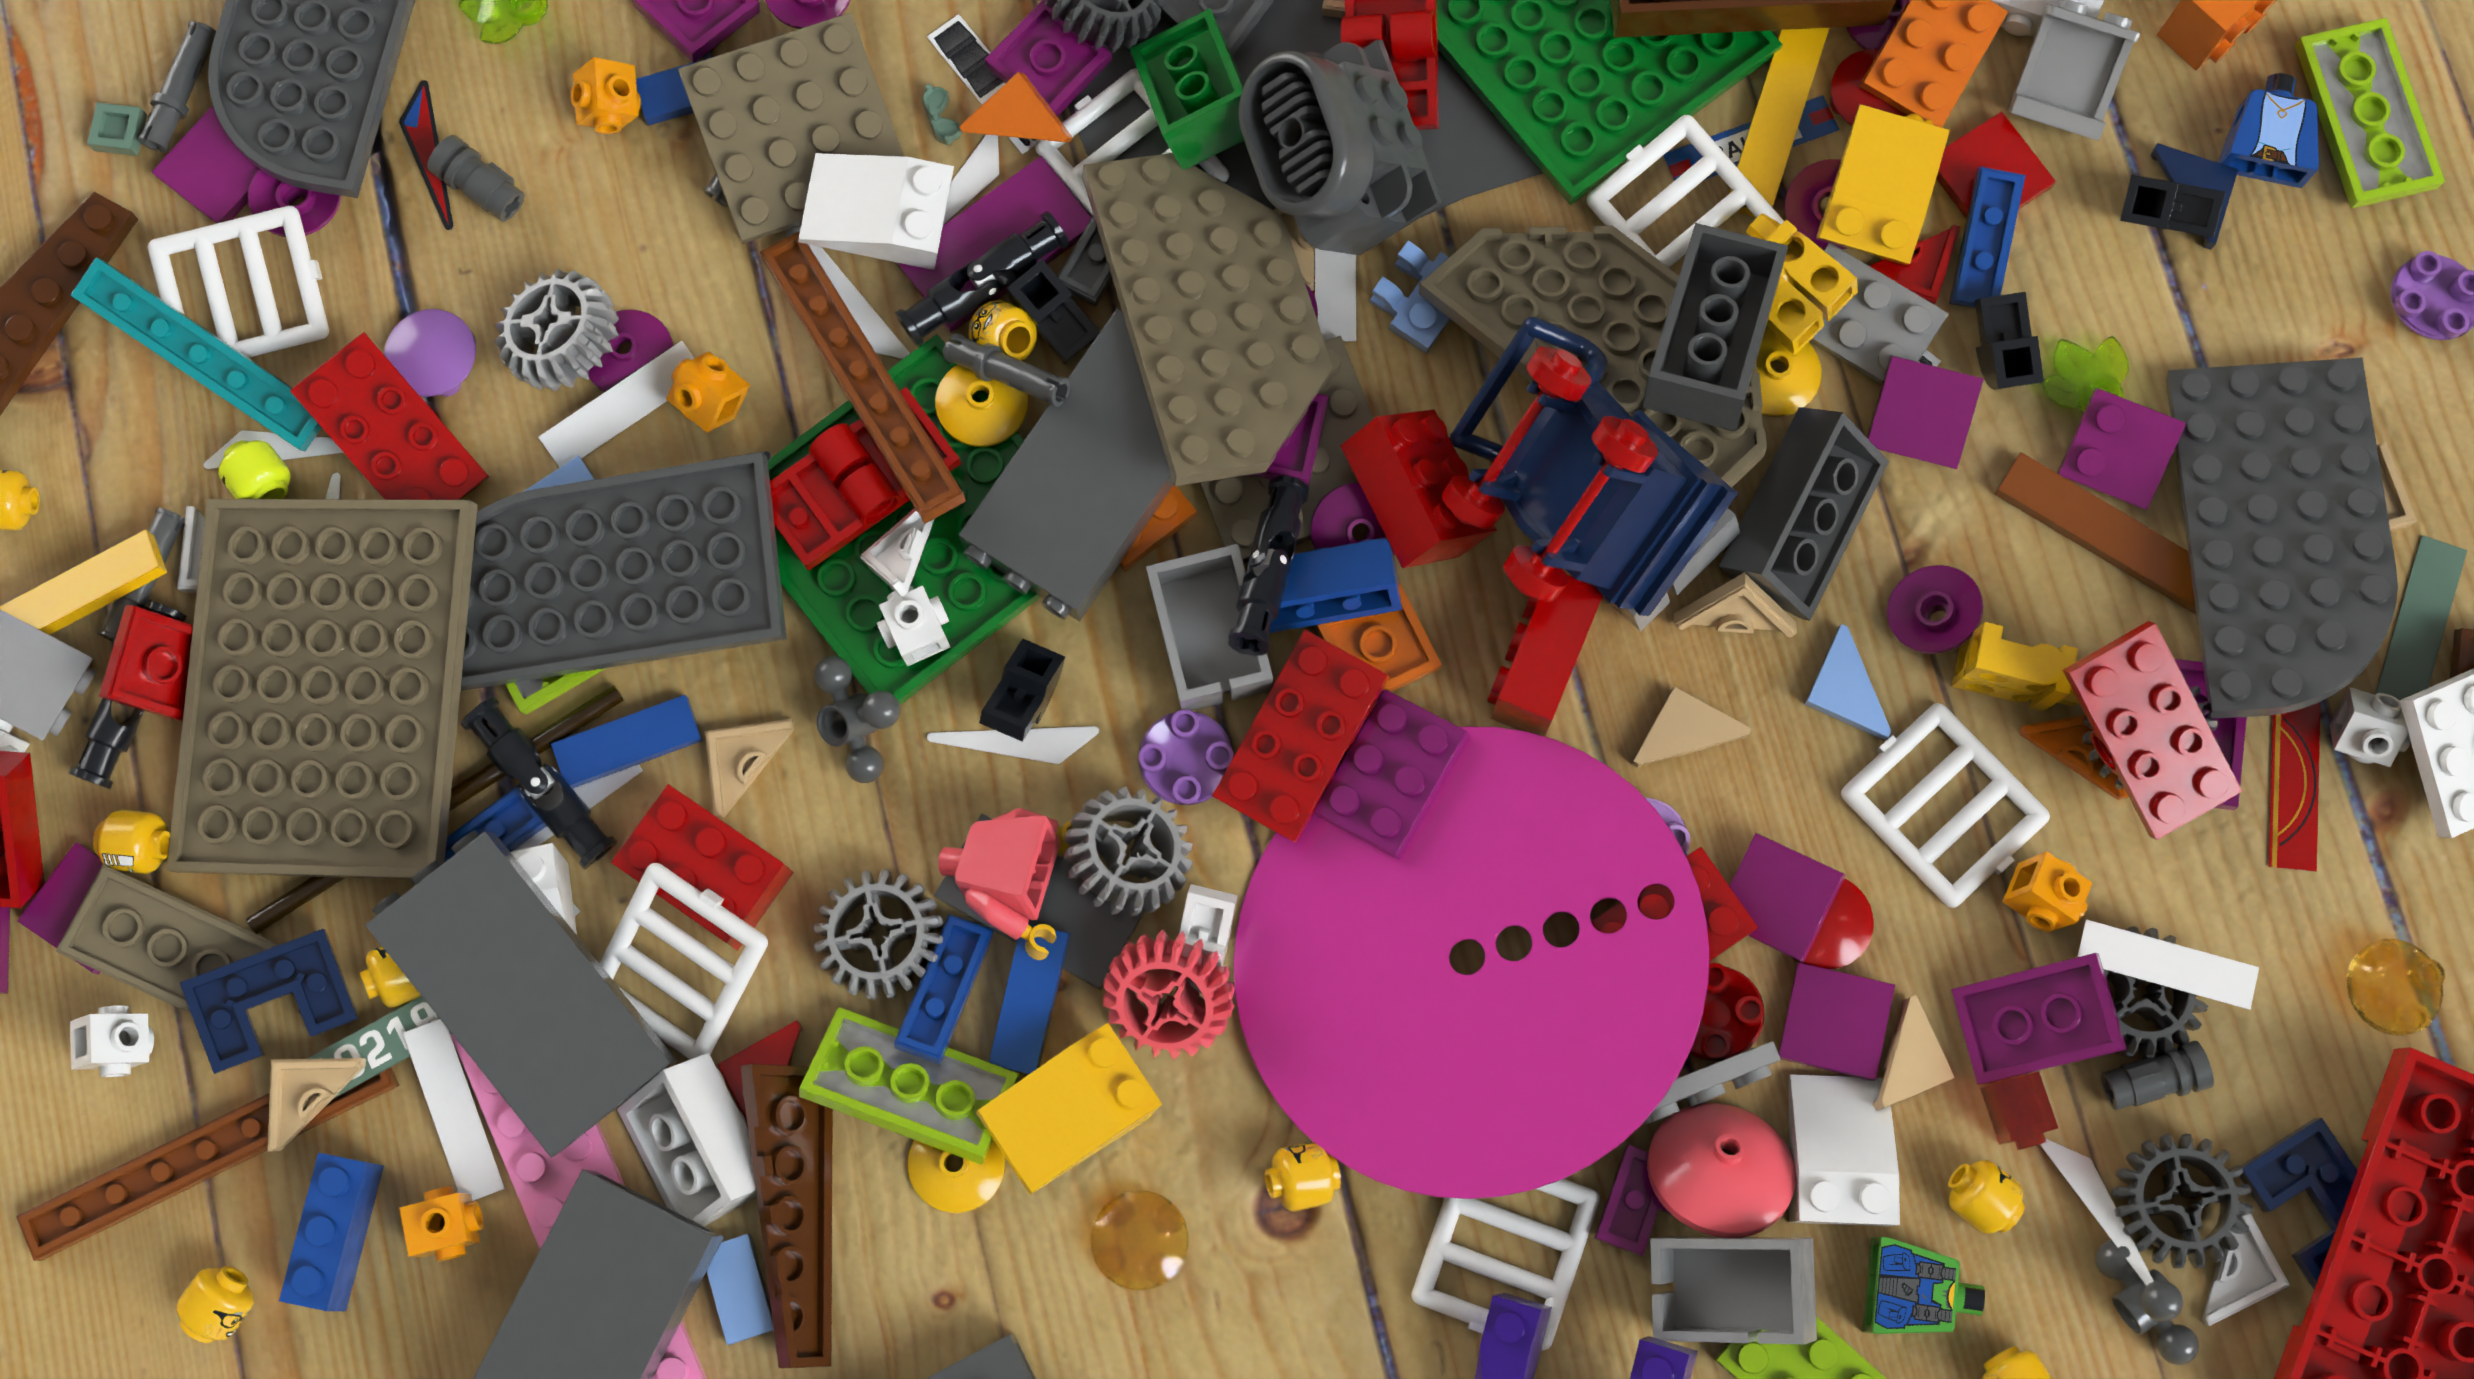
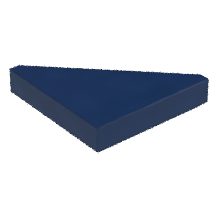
M2157 143L2152 149L2151 158L2158 161L2169 181L2226 192L2214 238L2201 235L2203 239L2202 246L2211 250L2217 242L2239 169Z

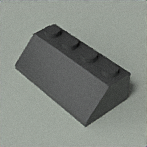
M1799 407L1739 525L1740 534L1730 543L1718 567L1731 579L1745 572L1783 610L1803 620L1810 621L1889 461L1843 412Z

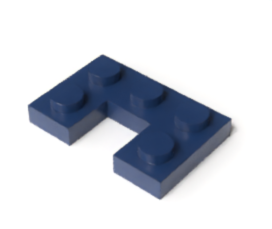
M326 929L315 931L180 982L214 1074L265 1055L248 1010L291 993L294 994L310 1037L359 1019Z
M2322 1117L2312 1119L2242 1164L2243 1173L2239 1176L2244 1184L2250 1185V1193L2262 1212H2271L2305 1190L2331 1228V1230L2291 1255L2313 1289H2315L2357 1173V1169Z

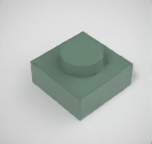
M96 102L87 145L96 152L138 156L141 145L138 137L145 126L147 114L140 107Z

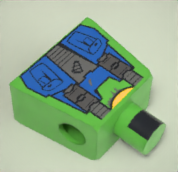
M1888 1237L1871 1238L1862 1332L1870 1334L1953 1332L1956 1312L1982 1315L1985 1304L1984 1286L1959 1282L1960 1263L1956 1259Z

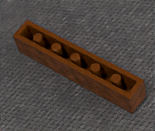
M1611 0L1614 38L1884 25L1896 0Z

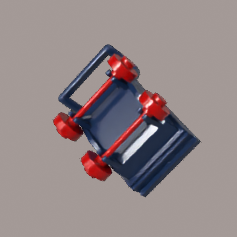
M1528 317L1511 340L1449 437L1455 448L1482 457L1493 463L1489 469H1473L1469 477L1465 475L1453 476L1442 492V499L1459 521L1482 529L1494 528L1505 512V506L1507 507L1518 527L1534 542L1532 547L1516 546L1503 565L1508 578L1524 595L1548 602L1557 600L1568 584V577L1563 570L1565 569L1576 580L1593 584L1609 603H1615L1618 608L1634 609L1639 616H1650L1738 492L1658 428L1645 413L1636 410L1633 416H1630L1598 382L1607 368V358L1599 347L1578 334L1539 318ZM1535 338L1561 348L1556 350L1540 346L1527 363V371L1534 379L1527 387V391L1531 394H1537V396L1504 446L1472 434ZM1573 354L1579 356L1587 363L1585 369L1582 367L1581 361Z

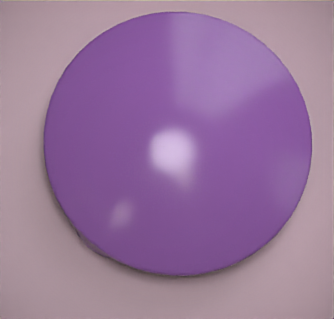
M2432 251L2419 253L2415 258L2403 264L2392 280L2391 301L2396 314L2410 330L2429 339L2451 340L2466 334L2474 327V271L2467 270L2457 261L2437 255Z
M439 309L421 310L405 317L394 327L387 339L384 355L420 396L432 397L441 395L448 397L459 391L461 383L469 375L474 365L476 339L465 322L456 315Z
M1184 709L1160 718L1147 730L1139 749V767L1145 783L1158 797H1162L1163 800L1173 804L1194 805L1213 797L1212 795L1234 755L1226 732L1216 721L1204 714Z

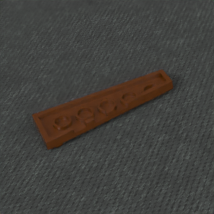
M93 192L0 287V415L80 302L70 295L94 259L97 257L108 263L138 221L133 212L96 192Z
M749 1064L741 1066V1077L778 1367H830L832 1352L833 1109L799 1097V1088L809 1067Z

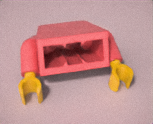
M1016 808L992 820L975 822L970 827L964 848L944 847L939 855L938 866L941 875L955 876V883L964 895L969 908L988 924L1015 940L1020 937L1025 939V950L1028 955L1033 959L1043 960L1047 958L1049 952L1044 947L1036 944L1034 938L1041 937L1049 943H1054L1056 940L1055 930L1047 924H1039L1032 927L1028 923L1029 920L1038 919L1057 854L1059 852L1064 856V852L1071 847L1064 842V837L1068 830L1073 829V827L1070 825V821L1063 825V827H1060L1055 819L1024 808Z

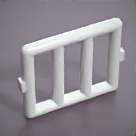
M1136 68L1129 70L1093 99L1089 95L1084 97L1074 105L1075 113L1062 122L1072 137H1074L1133 90L1150 108L1073 168L1059 152L1058 148L1066 142L1039 140L1035 145L1037 154L1045 159L1092 217L1094 215L1082 178L1084 164L1113 161L1158 126ZM1169 148V149H1167L1165 152H1163L1162 154H1169V153H1172V151H1171V149ZM1216 155L1198 163L1211 176L1224 183L1228 180L1229 171Z
M1691 115L1681 116L1644 148L1640 144L1625 156L1627 162L1591 191L1586 198L1587 205L1605 226H1614L1669 268L1686 254L1695 223L1717 228L1744 205L1756 218L1763 213L1777 221L1780 225L1784 222ZM1686 137L1703 157L1626 221L1609 200ZM1716 171L1732 189V192L1655 255L1639 234Z
M285 206L156 238L149 242L148 252L160 298L183 314L184 311L169 255L195 248L217 337L248 358L322 340L329 335V326L317 280L323 279L318 261L311 260L300 213L294 206ZM282 226L284 227L308 324L282 330L258 237V232ZM238 237L264 335L238 341L213 245L214 243Z
M1942 703L1931 705L1897 738L1892 735L1877 749L1879 754L1841 790L1842 799L1949 908L1958 907L1994 872L1997 875L2002 873L2015 861L2011 856L2037 833L2050 818L2049 811ZM1939 726L1958 747L1884 815L1865 793L1930 732ZM1972 760L1992 781L1918 850L1898 828ZM2006 795L2026 816L1952 885L1932 863Z
M652 863L646 868L599 964L613 980L622 962L703 1018L706 1022L697 1040H695L619 987L663 1042L689 1060L706 1053L711 1055L768 946V939L764 934L721 906L724 899L710 889L701 892L662 864ZM659 887L745 945L735 966L650 908ZM640 925L725 983L716 1003L630 945Z
M1566 1179L1536 1189L1578 1205L1568 1233L1478 1199L1444 1198L1411 1293L1412 1300L1418 1305L1469 1323L1467 1329L1483 1334L1489 1309L1434 1289L1443 1261L1545 1298L1544 1305L1551 1306L1552 1309L1541 1350L1549 1349L1553 1343L1600 1203L1598 1192ZM1462 1214L1562 1251L1553 1280L1450 1242L1459 1215Z

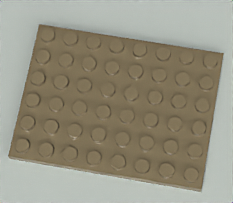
M207 499L166 871L203 874L412 879L419 871L432 862L437 861L440 866L445 862L478 504L471 500Z

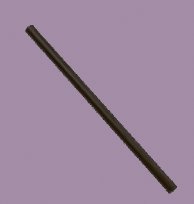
M613 685L532 736L530 740L536 746L538 755L552 747L551 743L565 739L623 702L624 698L616 686ZM492 762L451 788L449 812L508 774L500 772ZM311 877L246 918V921L252 931L258 934L345 878Z

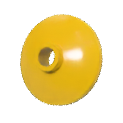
M1766 328L1756 361L1757 373L1760 375L1763 404L1761 412L1762 415L1771 417L1791 415L1796 413L1799 407H1806L1816 395L1822 376L1821 363L1815 349L1809 342L1794 356L1781 343V339L1769 328ZM1775 360L1781 361L1786 366V371L1782 373L1775 372L1771 368L1770 362Z
M956 365L943 377L937 388L935 408L940 424L952 438L968 446L989 447L1008 440L1019 430L1027 415L1028 396L1027 393L998 381H983L976 377L974 371ZM982 390L989 394V398L984 402H976L972 399L973 394L977 391Z
M916 1140L913 1141L908 1156L909 1178L919 1197L933 1208L949 1213L968 1212L985 1204L998 1190L1005 1172V1157L994 1140L982 1165L963 1158V1166L957 1172H950L946 1167V1159L951 1153Z

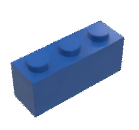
M1368 539L1359 543L1331 548H1318L1313 551L1294 554L1286 578V587L1279 614L1271 622L1269 633L1402 610L1397 567L1388 539Z
M318 1153L279 1302L323 1311L347 1310L384 1165Z

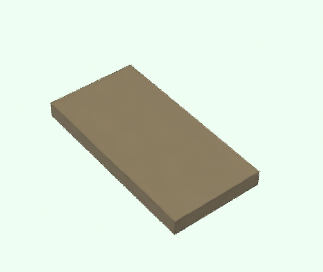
M103 864L56 952L191 1013L180 982L276 947L279 944Z

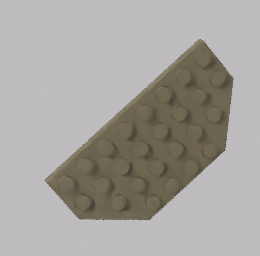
M1172 153L1084 164L1082 178L1174 487L1266 472L1285 440L1291 436L1306 414L1313 399L1330 379L1333 370L1283 215L1195 166L1182 170Z
M1594 226V230L1589 232H1567L1566 227H1529L1528 233H1501V228H1482L1419 285V295L1498 357L1502 356L1528 317L1539 318L1590 340L1602 350L1607 358V368L1598 382L1632 417L1636 410L1645 413L1658 428L1731 487L1765 456L1767 442L1762 422L1761 410L1763 404L1760 375L1757 373L1756 364L1736 431L1642 408L1648 376L1679 275L1614 226ZM1535 338L1515 370L1531 382L1534 379L1528 373L1526 365L1536 349L1540 346L1556 350L1561 348ZM1573 354L1581 361L1582 367L1585 369L1587 363L1579 356Z

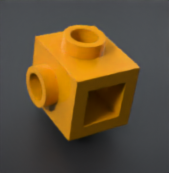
M594 57L573 73L574 84L571 90V102L575 107L577 125L593 127L596 132L601 134H614L620 132L624 126L639 116L641 97L639 92H637L635 65Z
M709 351L692 360L689 358L685 359L675 368L671 376L674 382L666 400L680 410L687 419L693 421L708 433L736 418L750 384L729 368L724 360L716 357Z
M2046 851L2017 864L2002 902L2025 917L2032 927L2049 933L2069 925H2074L2080 921L2088 907L2086 899L2092 882L2076 872L2073 865L2056 858Z
M453 1186L423 1193L425 1201L399 1207L408 1257L435 1255L436 1262L446 1261L467 1255L465 1246L481 1243L479 1230H482L484 1227L481 1207L477 1201L472 1200L471 1194L455 1193Z

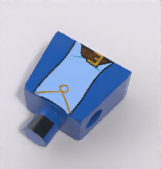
M2283 73L2269 75L2265 91L2259 89L2252 90L2239 105L2218 163L2239 169L2237 173L2239 176L2302 188L2318 171L2319 166L2316 103L2313 100L2293 97L2296 81L2293 76Z

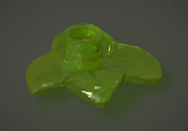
M461 0L459 7L471 21L483 25L480 33L482 42L501 44L513 39L523 26H531L538 23L547 12L548 1ZM532 2L529 8L520 10L523 3Z
M2114 336L2104 340L2093 354L2071 341L2065 339L2058 341L2053 355L2054 370L2057 374L2047 377L2041 383L2046 395L2052 402L2063 408H2080L2084 413L2094 388H2099L2124 398L2121 383L2128 374L2129 362L2122 345Z

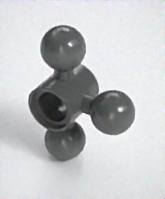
M837 656L825 657L815 667L814 680L822 691L831 694L834 703L826 705L819 710L817 715L818 731L824 741L831 746L838 747L849 744L851 752L846 758L845 766L848 775L854 781L859 783L873 782L882 773L883 758L875 748L866 745L864 736L874 733L877 729H885L894 725L900 716L899 701L893 694L887 691H876L870 695L858 693L849 697L847 687L852 679V671L849 664Z
M2112 1240L2104 1242L2096 1253L2097 1267L2103 1275L2110 1279L2121 1280L2126 1287L2112 1297V1302L2119 1315L2139 1335L2144 1334L2154 1326L2159 1333L2157 1338L2158 1351L2167 1362L2175 1365H2184L2191 1362L2198 1353V1339L2190 1328L2181 1324H2173L2171 1321L2179 1315L2183 1307V1298L2179 1289L2155 1269L2149 1271L2154 1281L2146 1286L2126 1260L2130 1256L2129 1249L2125 1246L2118 1248Z

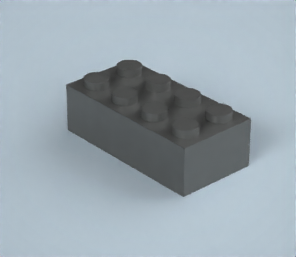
M1695 223L1648 376L1642 408L1732 431L1737 430L1780 281L1788 245Z

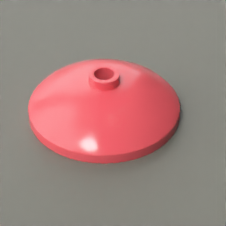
M1702 1103L1680 1109V1111L1673 1113L1659 1126L1648 1150V1177L1653 1191L1661 1204L1680 1222L1707 1235L1739 1238L1762 1232L1775 1224L1783 1216L1794 1195L1796 1186L1795 1164L1785 1141L1762 1118L1736 1106L1721 1103ZM1722 1149L1730 1150L1735 1155H1728Z

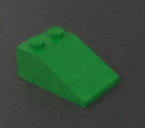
M1211 8L1130 48L1162 136L1182 170L1203 162L1244 141L1239 123V103L1245 82Z

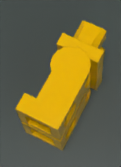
M1761 213L1749 225L1746 235L1788 245L1767 327L1781 339V343L1795 356L1824 327L1823 318L1829 322L1858 293L1857 277L1808 237L1797 231V228L1787 219L1780 225L1777 221Z
M1989 622L1981 624L1973 631L1972 637L1959 646L1951 687L2013 702L2024 703L2031 700L2030 709L2043 712L2056 703L2073 707L2079 704L2062 671L2077 662L2078 648L2063 645L2058 649L2050 644H2038L2031 647L2001 639L2004 626Z

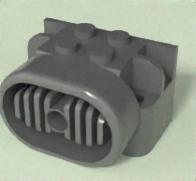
M1377 39L1364 49L1354 43L1342 42L1324 54L1314 52L1301 53L1297 51L1275 53L1265 58L1254 68L1246 80L1239 103L1240 129L1262 191L1277 209L1294 215L1302 236L1311 246L1319 250L1362 255L1443 204L1422 148L1423 139L1421 133L1413 124L1407 108V95L1398 83L1382 40Z

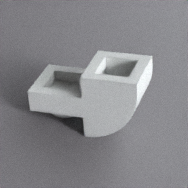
M1191 884L1187 893L1179 934L1184 931L1185 943L1192 946L1196 941L1202 939L1204 944L1202 952L1208 954L1218 951L1219 959L1216 966H1223L1238 895ZM1188 978L1191 986L1202 994L1197 985Z

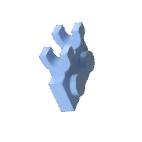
M1408 240L1398 253V260L1394 267L1420 282L1407 298L1394 283L1382 276L1372 290L1373 296L1369 302L1394 316L1389 330L1427 354L1450 321V318L1419 295V285L1449 257L1440 251L1432 262L1419 247Z

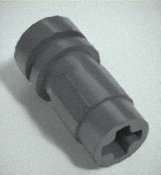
M451 135L446 137L430 155L427 163L429 172L441 181H444L451 189L463 191L466 197L486 212L493 214L500 221L505 222L512 218L522 206L525 195L514 186V179L493 162L490 164L484 163L481 160L480 153L470 148L458 136Z
M2195 1040L2187 1044H2180L2177 1050L2173 1048V1050L2167 1051V1054L2123 1064L2119 1068L2101 1074L2105 1095L2114 1110L2132 1105L2135 1107L2163 1099L2173 1093L2181 1097L2188 1095L2191 1089L2194 1092L2212 1088L2214 1085L2213 1072L2208 1057L2201 1044Z

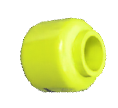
M241 440L229 446L224 452V458L219 465L218 471L222 483L235 499H284L288 493V485L291 479L288 467L269 443L261 440L249 442Z

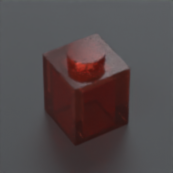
M2039 1071L1980 1088L1999 1145L2014 1141L2017 1150L2045 1143L2044 1132L2058 1129Z

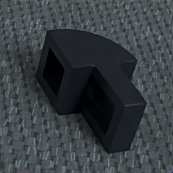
M2131 175L2120 221L2214 238L2226 192Z
M1043 259L1006 289L1011 303L1027 312L1037 327V333L1064 364L1091 343L1100 333L1098 328L1071 298L1072 293Z
M2026 292L1975 300L1981 346L1976 347V353L1987 385L1991 389L1997 390L2043 383L2044 377L2038 336L2032 337Z
M1022 639L1004 666L1001 681L982 709L979 723L1023 742L1034 723L1038 724L1046 711L1060 678L1065 656Z

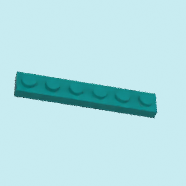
M96 257L70 296L297 449L306 452L322 427L290 392L293 387L106 261Z

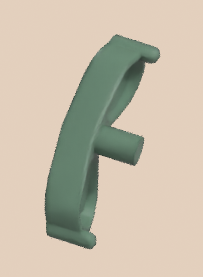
M927 84L922 100L936 139L940 143L951 145L953 141L960 137L962 131L959 128V123L941 117L950 101L948 91L942 87H932L931 84Z

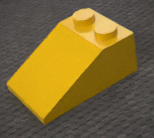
M1860 104L1816 239L1903 265L1910 264L1926 217L1950 130Z
M1106 1023L978 1109L976 1114L1029 1195H1031L1148 1120L1162 1105V1102L1109 1023Z

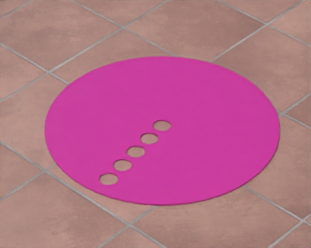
M1465 726L1460 728L1468 732L1469 738L1399 859L1325 821L1315 813L1312 815L1297 843L1277 832L1275 833L1252 875L1242 903L1236 931L1234 981L1240 1023L1249 1052L1264 1083L1279 1106L1304 1134L1349 1168L1375 1181L1404 1191L1434 1197L1476 1199L1502 1197L1526 1192L1562 1180L1592 1165L1608 1154L1644 1123L1675 1082L1694 1044L1704 1011L1708 987L1709 941L1707 921L1700 891L1688 859L1673 832L1657 810L1633 785L1610 767L1585 752L1555 739L1520 730ZM1653 884L1666 886L1673 893L1675 900L1671 913L1657 920L1647 918L1638 908V897L1641 891ZM1605 898L1616 899L1626 908V922L1620 930L1614 933H1602L1595 929L1591 923L1590 914L1593 906ZM1557 912L1569 913L1579 923L1577 939L1566 947L1551 945L1546 941L1543 934L1545 921L1549 916ZM1509 926L1523 927L1530 933L1532 938V948L1529 954L1518 961L1504 959L1496 948L1498 935ZM1462 940H1474L1485 951L1484 964L1474 974H1460L1450 964L1449 956L1451 949Z

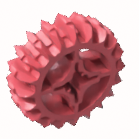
M1163 929L1157 934L1155 941L1144 933L1143 936L1139 937L1136 945L1128 942L1123 947L1121 954L1112 959L1109 966L1110 972L1106 974L1103 982V989L1106 990L1103 997V1006L1110 1008L1108 1014L1109 1024H1121L1119 1029L1120 1039L1131 1035L1136 1038L1134 1041L1135 1051L1143 1047L1144 1044L1151 1046L1153 1058L1159 1055L1162 1049L1168 1050L1174 1060L1179 1056L1182 1048L1191 1057L1198 1052L1200 1045L1209 1048L1214 1043L1216 1035H1221L1225 1031L1228 1022L1226 1019L1231 1017L1234 1008L1231 999L1235 990L1234 983L1227 981L1230 974L1228 966H1216L1219 959L1218 951L1208 954L1202 952L1204 946L1202 939L1196 941L1193 946L1185 943L1184 931L1177 935L1175 941L1169 940L1168 935ZM1188 978L1191 979L1197 985L1204 999L1199 997L1200 992L1191 986ZM1177 986L1174 995H1168L1164 1003L1160 1004L1163 994H1169L1173 987ZM1138 999L1146 1004L1148 1010L1143 1007Z

